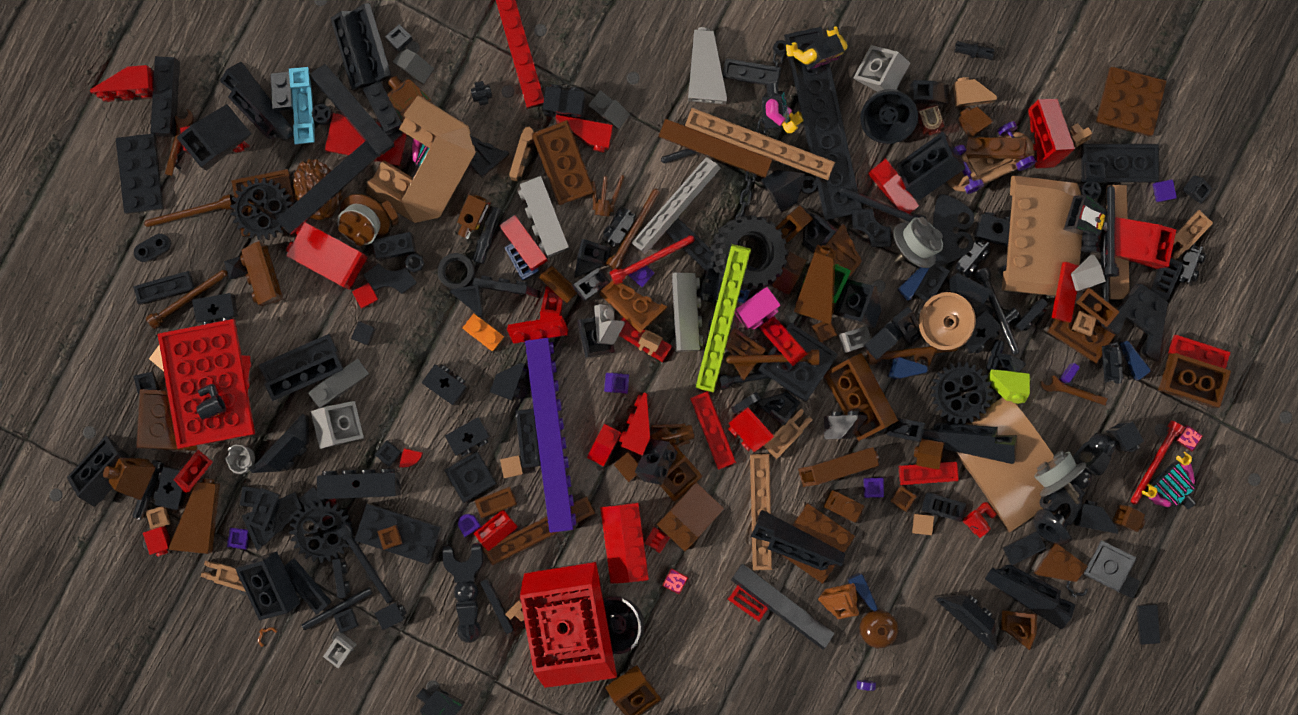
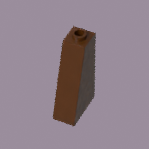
M816 246L794 312L830 324L834 312L836 251L832 250L829 246Z
M874 447L801 467L798 468L803 487L814 486L879 466V457Z
M203 479L202 482L195 484L169 550L204 554L212 553L220 484L214 483V479Z

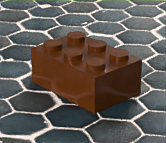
M1177 353L1169 354L1158 391L1211 408H1220L1231 371Z

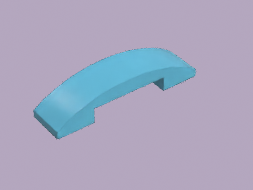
M309 68L289 69V78L293 99L294 143H314L315 124L312 117L314 107Z

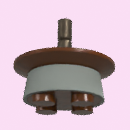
M361 194L350 195L342 201L340 214L337 219L338 230L349 241L359 246L368 245L374 239L383 238L387 234L390 221L385 209L380 205V201Z

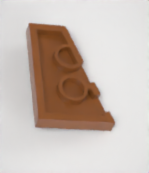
M613 280L599 293L640 333L667 309V306L651 301V298L636 293L634 289L622 283L615 285Z

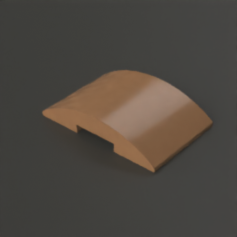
M1002 397L991 404L990 407L984 409L986 411L985 414L980 412V419L973 417L972 423L968 420L965 424L998 427V435H1017L1015 463L1009 464L964 453H954L965 469L972 475L1007 530L1011 532L1033 517L1038 510L1043 509L1039 502L1042 497L1040 492L1044 486L1034 476L1038 471L1037 467L1044 462L1049 463L1052 461L1054 455L1016 403L1006 401Z

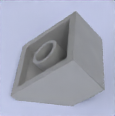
M871 45L853 78L877 92L884 89L896 90L910 62L897 51Z
M355 401L311 411L320 449L364 438Z

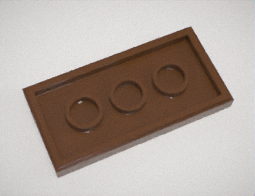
M568 120L531 133L559 205L595 192Z

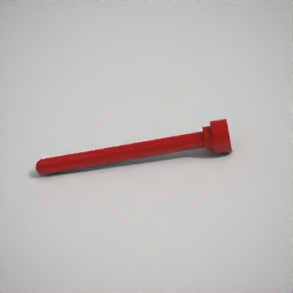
M688 236L623 270L614 269L609 273L614 284L622 283L626 276L693 243L695 238L694 236Z
M1171 420L1168 424V434L1132 496V504L1136 505L1143 495L1142 491H1145L1147 488V484L1151 481L1175 436L1178 437L1179 434H1182L1185 427Z

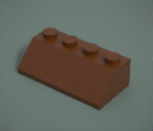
M862 353L844 361L825 373L824 377L844 415H848V411H859L860 415H867V420L855 433L858 441L898 421ZM875 420L874 423L876 424L875 429L872 430L871 422Z

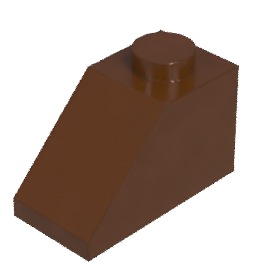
M977 106L973 109L968 107L960 112L962 116L958 119L968 137L975 136L993 123Z
M799 205L775 229L781 230L783 233L780 235L781 238L786 239V243H788L812 218Z
M1088 288L1076 302L1106 327L1120 313L1091 288Z
M1118 505L1112 522L1131 531L1138 532L1145 524V514L1130 506Z

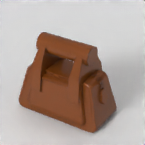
M854 583L825 589L818 598L823 606L836 616L837 619L859 615Z

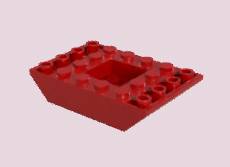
M596 562L524 573L520 599L533 671L544 688L617 678ZM561 623L567 625V633H563L560 630Z

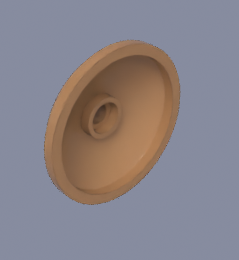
M951 292L940 293L930 298L923 306L919 316V328L923 338L931 346L941 350H953L964 345L972 336L976 324L975 312L970 302L963 296ZM951 319L954 320V324L952 326L949 325V321Z

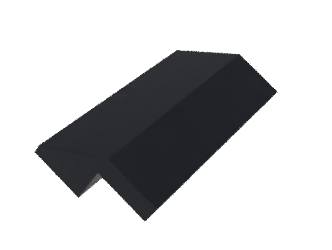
M370 3L362 4L353 11H340L330 18L351 90L370 86L378 81L382 82L391 76Z
M330 333L259 364L266 380L264 385L272 401L344 370Z

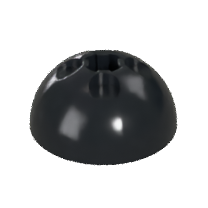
M884 89L871 95L863 105L860 117L861 126L865 134L878 143H897L906 139L914 131L918 122V111L915 103L907 94L895 89Z
M619 596L604 598L603 602L613 654L627 653L642 638L644 632L643 615L640 609L629 599Z

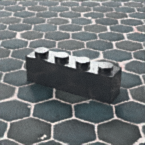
M155 56L150 131L155 136L175 137L176 135L175 116H177L180 62L175 57Z

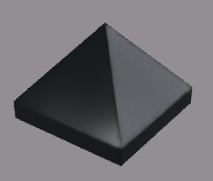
M240 256L224 261L230 280L248 274L247 268L243 266Z

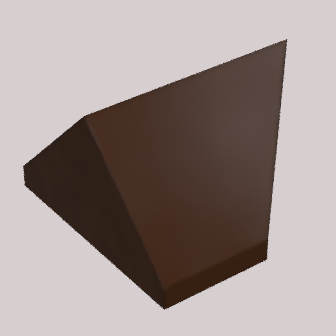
M1003 610L1001 630L1006 631L1030 650L1037 632V614L1026 611Z

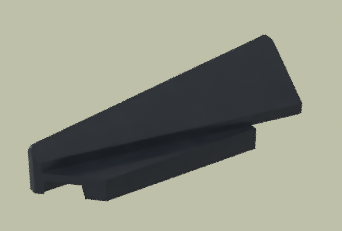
M242 62L226 69L220 82L231 90L228 98L267 139L277 137L286 141L294 136L293 128L280 111L274 112L271 99Z
M940 422L934 424V429H924L922 439L943 442V449L1009 464L1015 463L1017 435H998V427Z
M764 510L760 511L751 537L769 542L768 550L819 570L828 569L829 565H843L844 552Z
M1010 564L1004 565L1001 569L991 568L985 577V580L1059 629H1063L1073 616L1075 604L1061 599V590Z

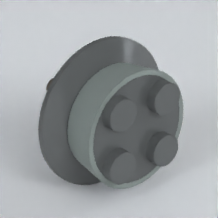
M924 217L914 218L909 224H898L894 228V239L901 253L894 258L895 263L907 258L919 267H932L936 261L935 254L943 249L942 233L935 229Z
M1060 451L1053 456L1054 459L1049 463L1044 462L1037 467L1038 471L1034 477L1044 486L1040 495L1044 497L1064 487L1074 502L1079 504L1078 497L1080 495L1075 491L1070 482L1087 465L1086 463L1076 464L1070 452L1064 453Z

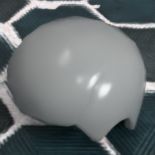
M235 444L228 448L229 454L225 459L229 469L237 474H245L250 471L255 464L254 451L248 446Z

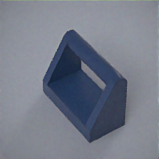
M898 357L893 359L888 377L899 379L926 373L928 368L925 365Z

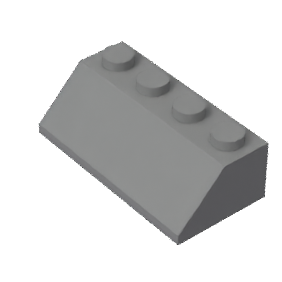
M672 273L676 352L699 351L700 347L703 346V335H699L698 328L702 327V317L698 316L697 308H701V299L696 294V289H700L699 278L695 277V273Z

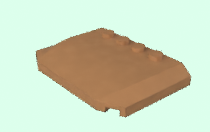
M1011 176L1010 196H1012L1007 267L1006 271H1003L1002 291L1056 296L1062 262H1069L1080 266L1082 235L1064 230L1073 197L1081 195L1077 183Z

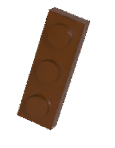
M968 137L966 156L967 158L1024 159L1027 141L1026 138Z

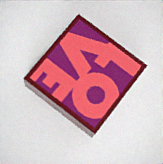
M1185 425L1182 434H1179L1175 441L1193 452L1203 435L1190 426Z

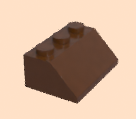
M258 241L242 249L240 259L248 271L246 278L249 285L252 284L254 290L252 298L254 302L260 306H265L284 300L268 246Z

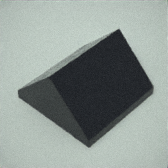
M595 317L577 320L586 359L615 353L613 344L597 343Z

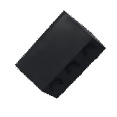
M944 131L897 164L906 190L917 200H921L966 168L961 155Z
M105 435L66 478L80 499L96 507L113 488L109 483V478H104L103 476L105 467L115 468L118 459L130 457L113 440Z
M277 551L260 556L235 568L259 620L286 614L300 604V600Z

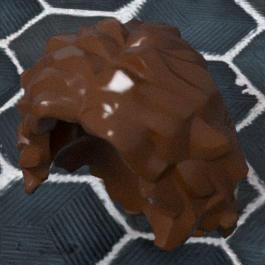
M308 159L307 162L302 161L294 173V200L298 201L332 170L317 159ZM341 191L310 218L315 220L331 218L339 208V202L343 198Z

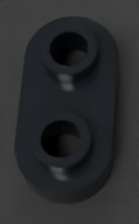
M156 234L134 248V257L140 262H150L170 250L171 240L164 234ZM159 240L163 241V244L161 246L157 245V242ZM142 249L146 250V254L144 256H141L140 254Z

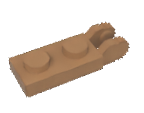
M525 127L516 150L509 174L511 180L518 181V178L523 176L525 166H522L524 158L528 159L530 148H528V145L533 143L531 133H534V131L530 127Z
M1197 210L1176 232L1174 244L1177 243L1181 248L1173 253L1172 259L1176 260L1213 224L1200 210Z
M802 409L796 412L784 426L782 425L773 434L774 438L763 445L776 459L803 433V430L813 420L811 417L806 418L801 426L798 427L794 422L802 416L804 412Z
M205 560V566L218 570L216 575L202 572L201 577L212 580L217 584L245 591L235 567Z

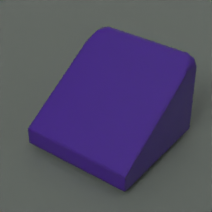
M606 373L604 391L628 394L629 375Z

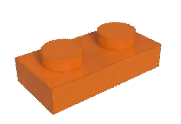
M474 313L462 328L492 352L504 338L502 334Z

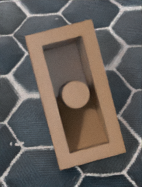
M969 77L957 79L958 81L953 84L956 108L989 104L997 100L994 93L975 79L969 80Z

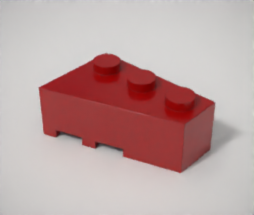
M1038 99L1028 109L1031 133H1034L1036 143L1033 144V151L1037 152L1038 160L1035 163V168H1054L1075 147L1058 99Z

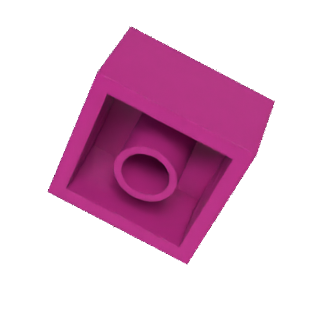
M766 287L736 308L735 315L746 330L749 328L754 330L763 323V318L767 317L770 319L779 312L777 308L781 305L768 287Z

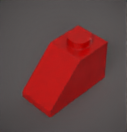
M546 286L540 319L561 316L563 299L548 286Z
M604 424L587 458L604 467L621 432Z

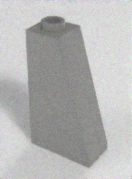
M700 27L698 30H694L688 101L726 105L727 96L714 31H710L709 28Z

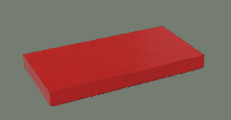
M333 113L325 151L349 156L365 140L343 115ZM403 132V135L394 142L395 147L374 161L380 163L386 161L391 165L400 167L407 134Z

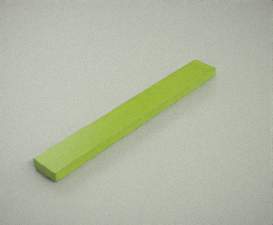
M731 245L696 383V388L710 392L715 391L751 251L750 248Z

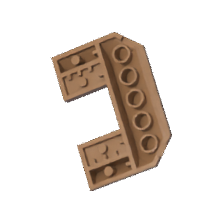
M418 95L404 113L405 119L399 128L402 132L430 148L416 175L412 178L388 162L382 161L374 177L368 181L366 190L367 194L381 203L388 200L396 212L414 223L441 217L476 153L470 138L469 126Z

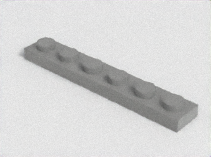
M706 157L631 243L646 254L721 168Z

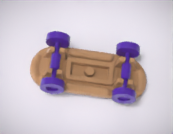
M1012 121L998 129L1000 136L997 138H1026L1024 159L967 158L964 145L956 146L955 148L961 155L966 168L948 180V185L956 191L971 194L980 190L984 184L1017 169L1022 171L1036 163L1033 157L1032 141L1025 134L1013 132L1018 127Z

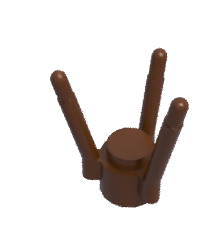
M621 175L611 204H609L610 201L606 200L607 176H604L601 200L598 199V203L595 181H592L595 190L592 193L595 215L610 216V212H614V205L621 189L624 175Z
M659 424L651 426L653 429H662L666 426L669 429H678L676 434L661 437L662 441L678 438L681 441L675 444L678 448L690 444V440L695 439L691 424Z

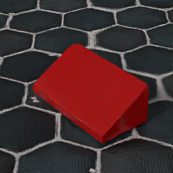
M197 450L173 480L187 493L193 488L213 461L200 450Z
M502 510L473 534L483 547L489 551L513 532L517 525L505 510Z

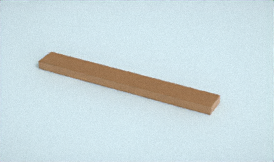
M691 108L685 126L826 180H829L835 164L831 160Z

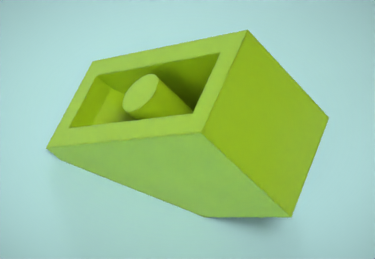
M991 369L987 382H991L990 385L1006 401H1012L1017 404L1026 402L1030 394V374Z

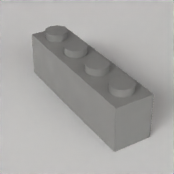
M541 176L519 184L521 187L518 190L522 201L526 200L528 205L525 208L529 219L533 218L535 223L532 226L535 236H540L542 243H539L542 253H546L548 257L569 250Z

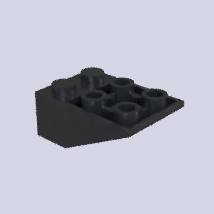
M226 104L192 124L176 138L198 165L207 171L251 136L252 133L229 105Z

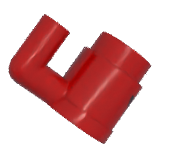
M987 502L982 503L963 519V523L979 538L991 529L982 514L986 512L991 519L997 515Z

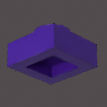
M646 266L628 276L639 286L643 287L653 276L654 272Z

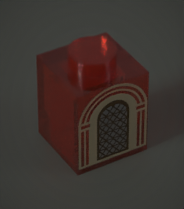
M936 104L918 111V121L923 135L929 133V136L940 133L944 123L938 105Z

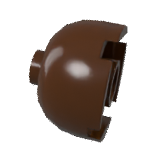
M881 609L872 610L861 619L859 625L860 635L869 646L877 649L886 648L896 640L898 624L889 612Z

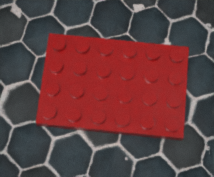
M235 319L157 334L177 449L254 435L255 430ZM209 384H214L218 394L225 403L226 412L210 419L202 420L196 406L211 398L209 393L201 397L198 390Z

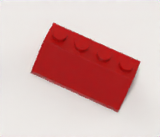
M638 502L600 507L610 584L649 580Z

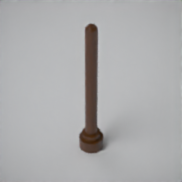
M653 189L617 253L612 258L609 257L606 265L612 269H621L623 265L622 258L660 194L659 189Z
M228 194L222 196L217 202L147 219L144 221V225L151 227L220 208L228 211L233 209L230 205H235L232 200V195Z
M221 270L160 313H151L145 317L147 322L154 330L161 326L163 319L225 278L228 274L227 271Z
M929 347L887 351L877 360L867 351V361L869 365H875L884 359L914 356L917 351ZM959 348L953 350L940 349L937 353L957 351Z
M819 350L807 352V355L798 362L819 365ZM783 355L728 356L726 358V362L729 364L789 362Z

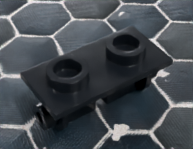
M626 208L618 210L611 226H607L604 230L602 240L609 242L613 247L619 245L626 235L621 229L624 228L629 231L635 222L634 218L636 215Z
M982 239L976 240L973 243L972 249L968 252L972 255L971 257L965 254L956 263V270L960 273L963 271L967 278L977 271L981 261L986 260L991 253L989 243H985Z
M1192 245L1186 251L1183 261L1188 262L1189 266L1183 264L1177 281L1181 283L1188 281L1189 286H1192V283L1197 281L1199 264H1203L1206 257L1202 246L1200 250H1197L1198 247Z
M709 262V265H707L704 278L709 281L708 283L703 282L700 296L701 300L705 302L717 303L722 280L719 278L721 274L715 272L714 267H716V264L713 262Z
M1119 342L1102 346L1105 383L1114 380V383L1119 384L1124 379L1122 367L1120 366L1122 363V349Z

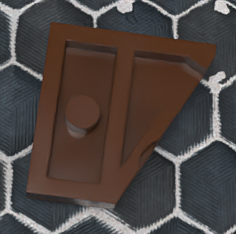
M842 224L826 246L836 251L835 264L851 270L850 277L862 260L847 233L845 225Z
M736 328L728 336L725 349L729 356L762 355L765 352L763 347ZM736 363L734 366L741 379L745 380L756 363Z
M1054 544L1036 568L1034 574L1077 582L1088 566L1058 544Z

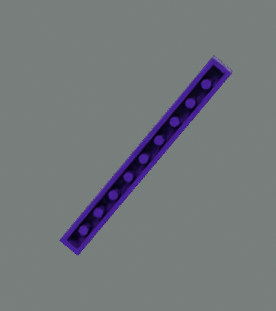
M548 338L525 341L549 532L573 530V526L576 525V516L571 514L570 507L574 506L573 494L569 495L568 487L572 486L570 475H566V468H569L568 456L564 457L563 449L567 447L565 437L561 436V430L564 429L563 418H559L558 411L562 410L561 401L556 398L559 385L558 380H554L553 374L557 372L556 362L551 359V354L554 353L553 342H549Z

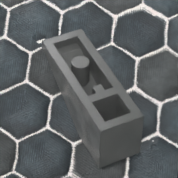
M359 359L344 367V370L335 373L308 393L319 408L327 407L369 375Z

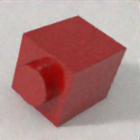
M166 526L143 532L150 555L156 553L158 557L168 553L167 549H169L171 539Z

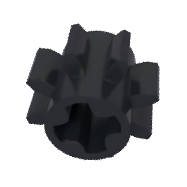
M483 81L475 82V87L470 88L473 101H479L480 106L489 104L488 99L493 98L490 85H484Z

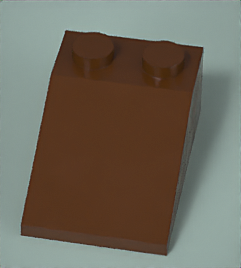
M696 482L664 515L657 525L681 549L686 551L724 508Z

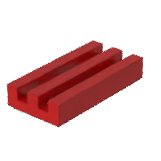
M737 585L728 597V600L760 622L768 608L764 606L762 610L739 594L738 591L741 590L760 603ZM735 596L740 598L742 601H744L749 606L760 613L759 616L754 614L752 611L744 607L742 604H740L733 598Z

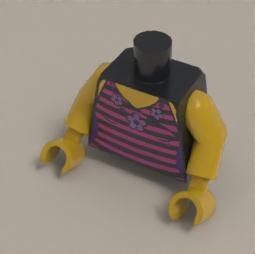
M834 27V30H826L827 38L812 43L804 51L798 49L796 42H793L792 45H786V51L788 56H794L804 63L807 71L840 59L847 49V42L839 35L838 28Z

